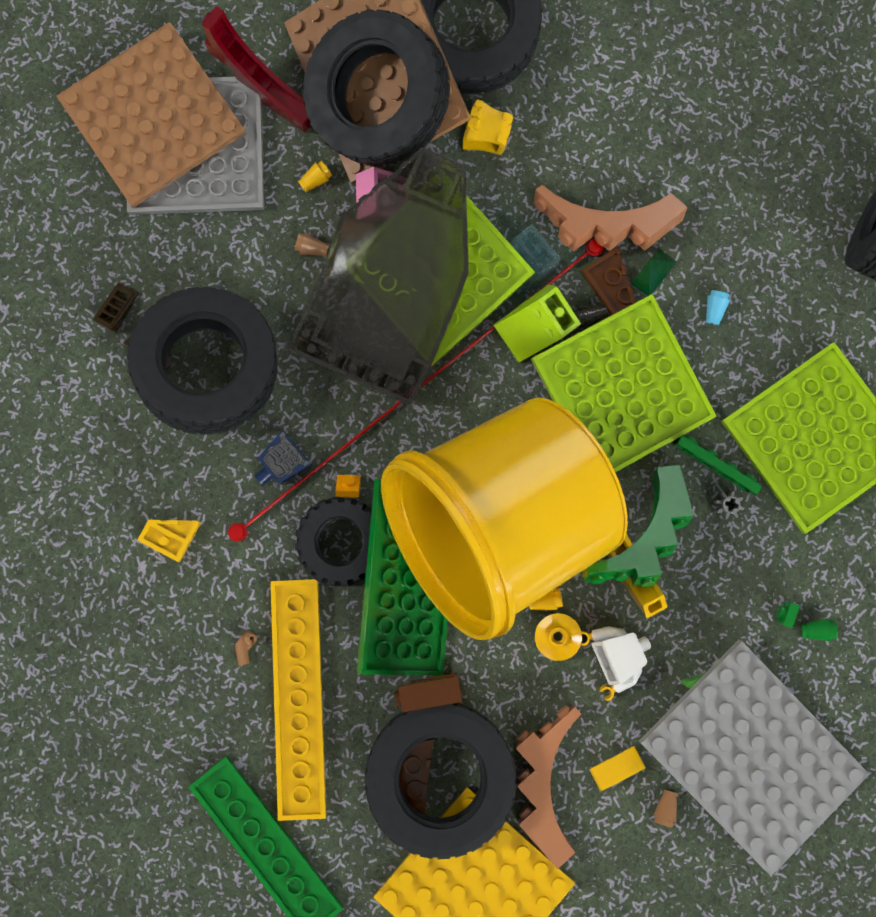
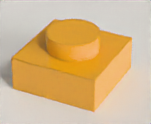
M337 475L336 497L359 498L361 475Z

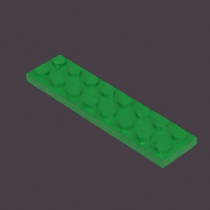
M228 755L188 787L287 917H335L343 910L344 906Z

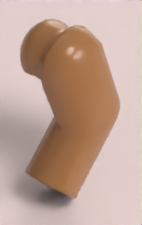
M251 631L243 633L235 643L238 666L250 663L248 650L257 641L256 634Z

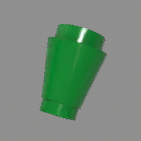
M826 618L800 624L802 638L829 642L832 639H837L838 633L835 620Z

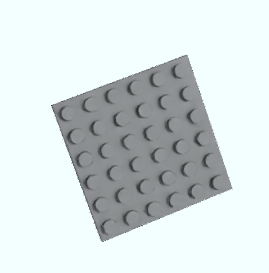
M209 77L245 129L246 134L133 208L127 201V213L129 215L265 210L262 102L259 95L238 81L236 77Z

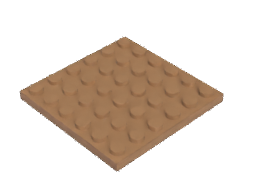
M170 22L57 95L69 116L133 208L246 134L239 120Z

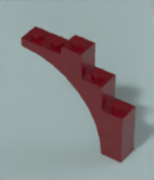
M215 6L211 12L205 15L202 23L207 36L205 45L209 53L230 67L236 79L257 93L265 106L306 133L311 126V121L308 120L303 97L286 85L252 52L237 34L225 12Z

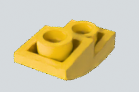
M633 746L589 770L599 790L603 791L645 769V766Z

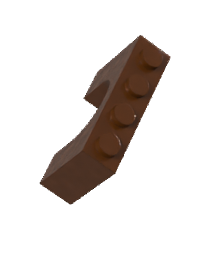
M457 672L404 681L394 692L396 707H401L402 712L462 702Z

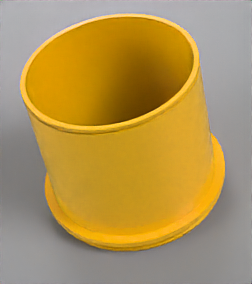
M545 398L530 399L424 454L411 450L405 451L397 455L382 474L381 493L385 513L396 543L411 572L442 615L462 633L477 640H490L509 632L514 624L515 614L616 550L623 543L627 533V508L617 475L604 450L592 433L575 415L560 404Z

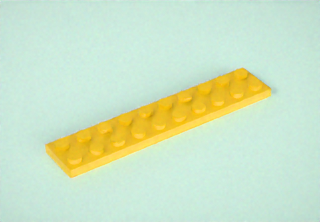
M315 579L271 581L278 821L326 819L319 584Z

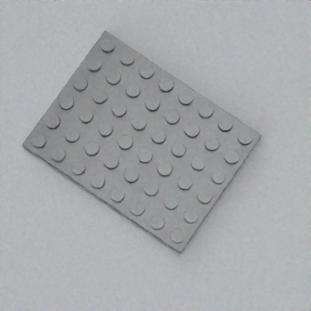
M739 639L639 740L658 762L770 876L791 857L870 775Z

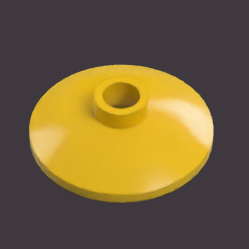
M550 614L543 618L536 628V646L545 657L551 660H567L574 656L581 646V629L578 623L566 614ZM556 632H560L563 635L560 641H556L553 637Z

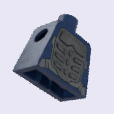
M282 430L258 457L264 468L254 476L262 486L272 478L282 485L313 465Z

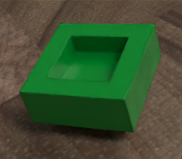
M784 601V604L779 606L776 613V618H779L777 624L793 628L800 606Z

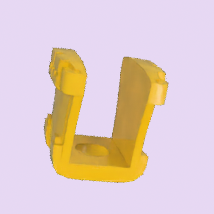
M477 99L470 113L471 120L467 122L462 144L463 150H480L501 155L506 147L513 116L510 113L498 111L484 103V101Z

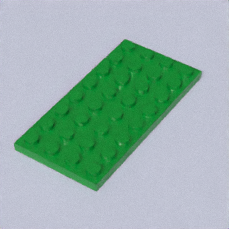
M375 479L357 673L366 675H443L448 620L426 595L407 565L393 536L385 513L381 493V479Z

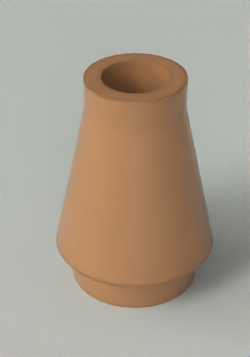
M306 232L305 234L299 233L294 251H298L301 255L326 257L329 244Z
M664 790L653 814L655 816V823L673 828L677 817V793Z

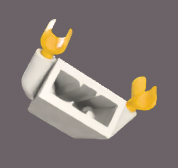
M611 626L592 630V633L581 631L588 638L585 643H581L582 646L587 645L590 640L595 641L591 645L608 684L602 685L599 691L603 692L606 689L611 691L608 696L604 697V700L609 701L614 697L615 692L620 693L636 685L642 673V668L647 664L644 652L651 648L648 638L643 636L637 639L634 632L626 633L624 629Z

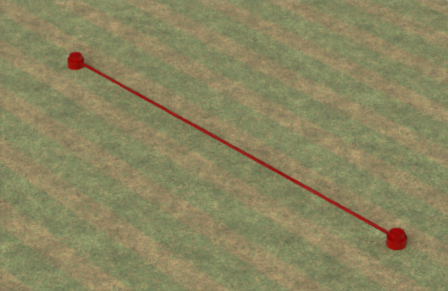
M595 238L588 240L585 245V253L543 287L547 284L551 285L587 255L593 258L601 255L604 246L599 245ZM491 327L245 525L241 523L232 524L228 530L230 539L236 542L243 541L248 535L246 527L492 332L495 327Z

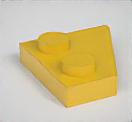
M148 520L137 541L180 562L202 522L193 520Z

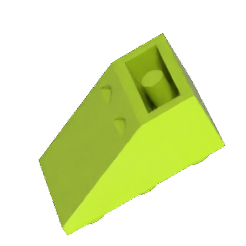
M547 284L493 326L516 360L521 362L562 339L581 325L558 287Z

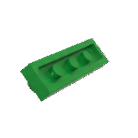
M681 436L674 443L675 447L748 494L756 495L760 491L762 486L756 483L757 479L748 473H740L737 471L738 467L727 460L723 462L717 458L718 454L709 448H701L697 445L698 441L691 436Z

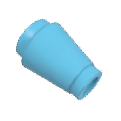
M711 290V294L707 297L706 323L720 324L730 300L728 298L730 294Z

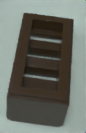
M117 283L96 313L93 321L117 333L138 293ZM119 291L128 295L129 298L126 300L125 298L119 296ZM116 299L124 303V305L121 307L113 302ZM110 308L118 310V314L109 311ZM106 315L114 318L113 321L105 319Z

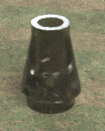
M605 305L578 307L576 311H573L581 323L577 327L578 329L582 328L585 330L600 320L608 318V310Z

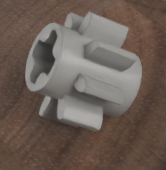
M730 491L728 497L724 492L719 493L721 499L713 501L714 504L718 505L715 513H723L724 520L728 519L730 514L733 518H738L736 512L744 510L740 504L743 498L734 497L735 491ZM730 501L733 509H728V506H725V502Z

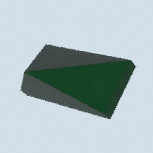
M658 249L632 282V285L647 296L651 295L677 261L661 249Z

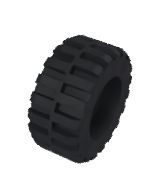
M337 496L319 501L317 505L307 510L308 513L299 522V529H296L297 543H295V551L298 552L299 557L297 558L300 564L304 566V570L308 575H312L316 581L325 583L328 586L345 587L365 580L372 509L363 502L350 497ZM335 520L353 522L360 529L363 536V547L360 554L353 561L346 564H337L329 561L320 549L319 539L322 530L326 525Z

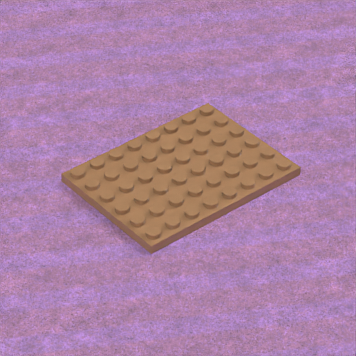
M319 0L284 22L305 74L309 58H311L314 48L324 34L333 28L332 26L346 19L347 16L366 10H388L391 13L395 12L403 15L421 28L438 46L445 61L446 58L421 0ZM387 53L374 55L363 61L353 72L347 87L346 102L350 116L358 126L370 127L379 125L390 119L402 105L407 92L408 79L405 65L399 56ZM447 61L445 66L448 67L450 77L449 104L447 112L443 117L444 120L431 141L471 120ZM339 154L352 184L356 183L357 173L372 167L380 169L386 167V165H364Z

